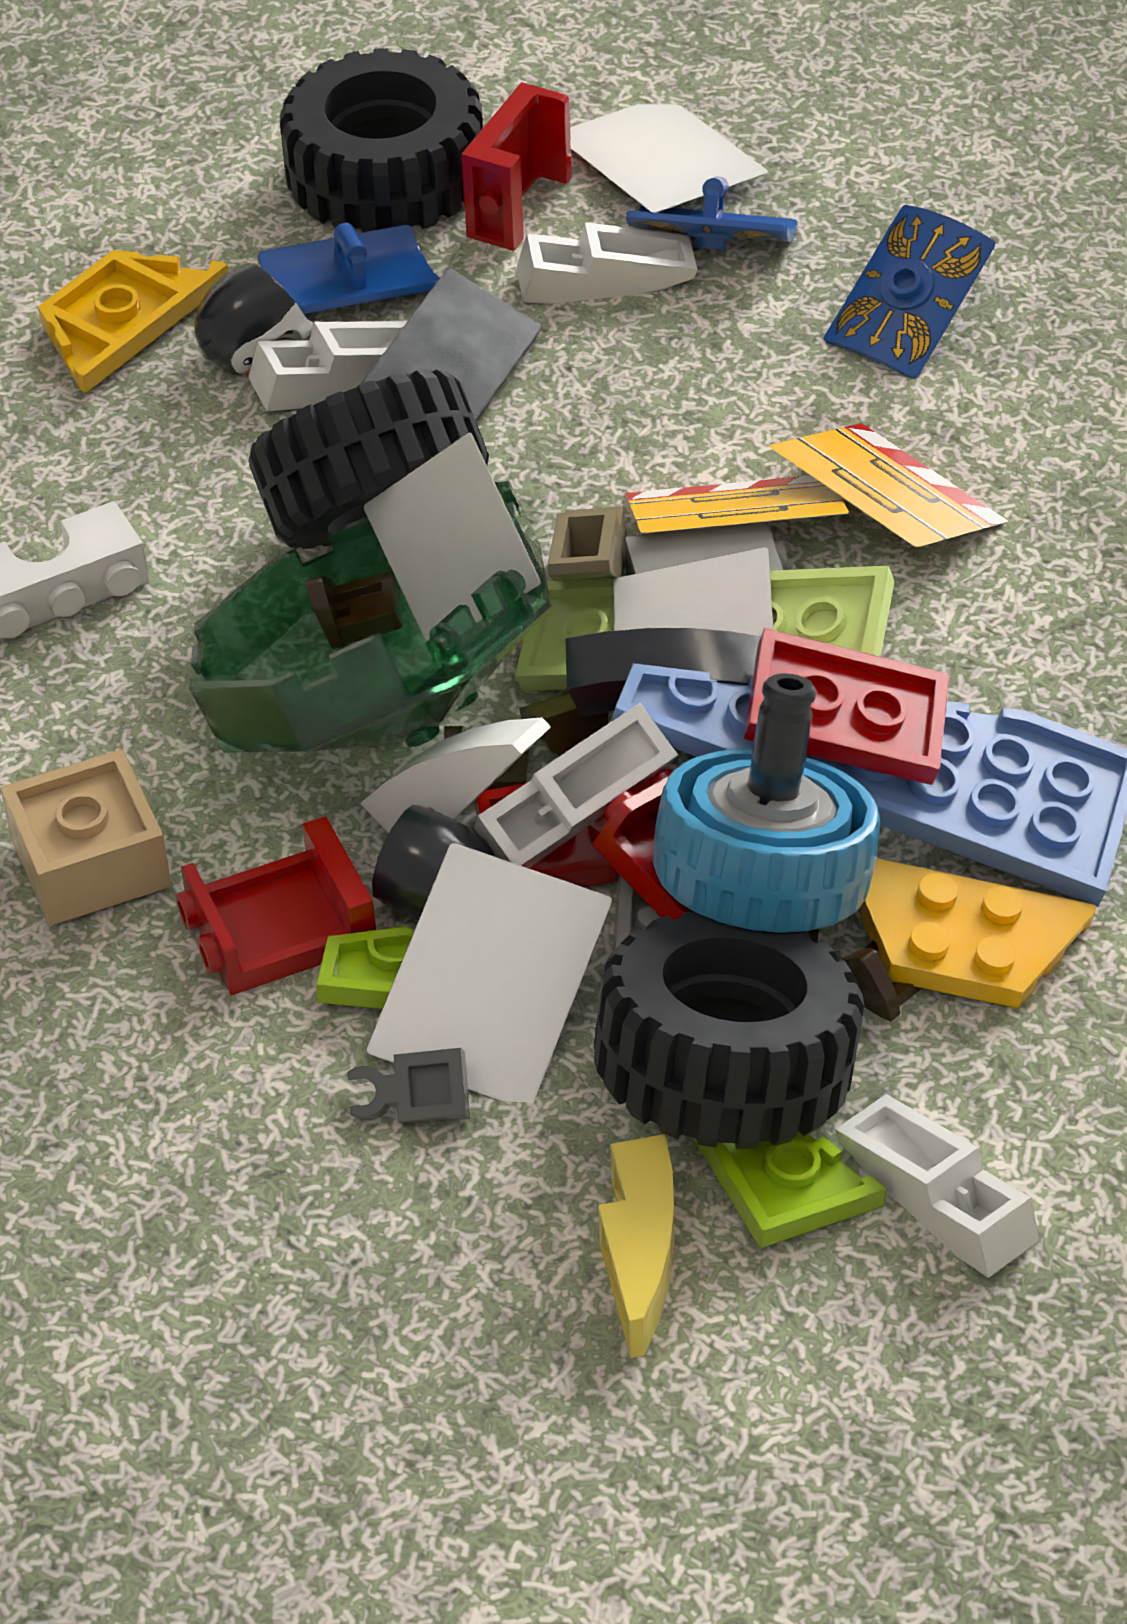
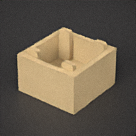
M123 749L0 787L11 840L49 927L172 887L163 833Z

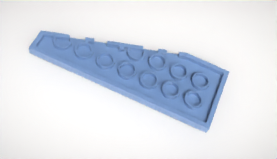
M633 663L611 722L641 703L671 746L677 750L698 757L717 751L753 749L754 741L744 739L753 678L750 679L748 686L729 684L710 679L709 672ZM947 701L940 770L933 785L806 755L807 758L830 765L858 781L871 794L877 804L881 820L880 826L1083 902L1094 904L1097 907L1107 891L1127 816V748L1025 710L1002 708L999 716L970 712L968 703Z

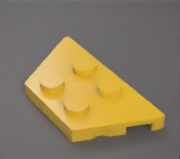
M112 250L38 306L40 322L81 391L87 393L198 307L208 290L228 273V264L212 260L208 270L181 268L180 257L144 256L138 252Z
M876 858L869 893L862 903L860 917L868 936L878 946V955L886 967L892 982L909 983L915 987L1018 1009L1035 990L1038 979L1043 975L1049 974L1063 958L1066 948L1081 931L1085 932L1091 926L1096 905Z

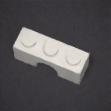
M115 501L61 520L65 551L54 559L44 562H27L17 558L5 541L0 543V639L17 637L27 628L56 617L72 616L83 607L106 598L127 595L138 586L149 582L143 542Z

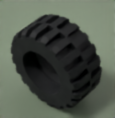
M388 48L373 49V53L360 54L359 51L346 53L344 58L338 61H334L331 58L319 64L315 73L308 71L299 79L295 85L296 87H292L283 102V109L280 112L285 179L288 189L292 192V198L303 210L308 209V214L321 223L331 220L334 228L342 223H349L354 228L361 229V232L364 233L402 225H409L410 227L420 225L422 229L436 225L439 216L444 215L450 218L460 211L462 202H464L461 154L483 129V112L476 88L453 65L446 67L442 59L430 54L426 58L421 57L414 50L402 49L401 53L389 52Z
M421 369L409 374L402 372L389 375L387 378L378 381L371 380L359 384L356 388L345 392H337L327 396L323 401L314 405L309 404L297 410L296 414L289 418L281 419L272 426L271 430L264 431L257 437V441L252 444L248 462L276 537L290 548L313 549L319 545L323 547L335 545L340 541L354 539L375 532L364 510V505L467 433L473 435L486 465H488L489 453L461 382L444 370L435 369L430 372L428 369Z
M694 911L684 912L679 919L674 920L669 916L653 920L645 930L639 927L629 934L611 952L605 963L593 1046L595 1049V1067L605 1087L619 1105L626 1103V1108L631 1116L643 1124L649 1121L657 1124L660 1132L676 1139H679L681 1135L697 1139V1145L715 1148L717 1143L735 1144L736 1149H755L759 1142L770 1141L772 1146L789 1143L797 1136V1132L806 1136L818 1129L826 1120L835 1115L845 1103L846 1094L851 1088L863 1019V994L846 962H839L840 959L835 950L823 941L817 944L813 942L806 931L781 933L749 930L720 923Z

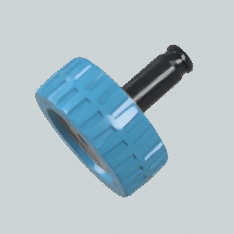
M779 673L772 675L764 681L762 694L765 698L759 707L753 749L724 750L695 757L675 769L663 786L656 820L653 865L657 877L667 892L681 904L702 916L720 923L765 932L811 931L845 920L860 908L869 893L877 858L881 824L880 813L871 794L858 781L830 765L806 757L813 717L810 705L815 701L817 691L812 682L802 676Z

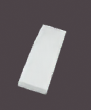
M584 223L579 240L527 233L516 267L523 302L543 304L650 293L695 278L698 270L689 235Z
M407 321L314 322L310 340L258 341L248 378L266 411L301 409L309 404L314 405L325 400L327 396L340 391L345 392L361 384Z
M639 703L534 773L531 781L478 815L474 829L478 835L486 840L497 858L530 868L600 818L609 804L620 794L627 790L632 792L637 790L678 757V754L642 704Z
M543 718L516 719L475 727L446 738L415 756L360 804L388 833L404 810L412 805H420L428 809L433 808L435 811L455 819L551 727Z
M885 1094L835 1129L838 1141L867 1174H870L885 1186L887 1192L952 1253L987 1278L1040 1241L1031 1197L985 1171L982 1167L977 1146L893 1097Z

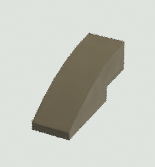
M624 506L566 510L564 513H557L547 564L549 576L553 581L619 577L623 573L626 565L625 537H627Z

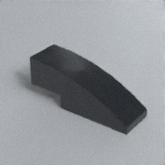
M641 628L606 631L565 638L567 690L583 718L615 710L633 663L709 672L710 679L717 682L748 686L750 679L753 678L757 647L761 636L696 628Z

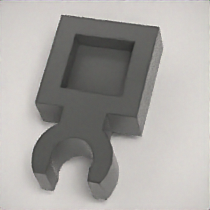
M461 1047L394 1054L395 1074L383 1075L377 1069L369 1066H359L347 1072L348 1080L353 1084L370 1082L374 1084L376 1089L375 1097L369 1104L350 1107V1115L360 1120L377 1119L386 1114L390 1107H397L398 1122L401 1125L470 1119L465 1051Z

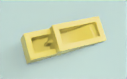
M665 1134L610 1144L611 1182L616 1202L598 1205L599 1244L630 1358L645 1355L660 1321L671 1279L674 1253L673 1170Z

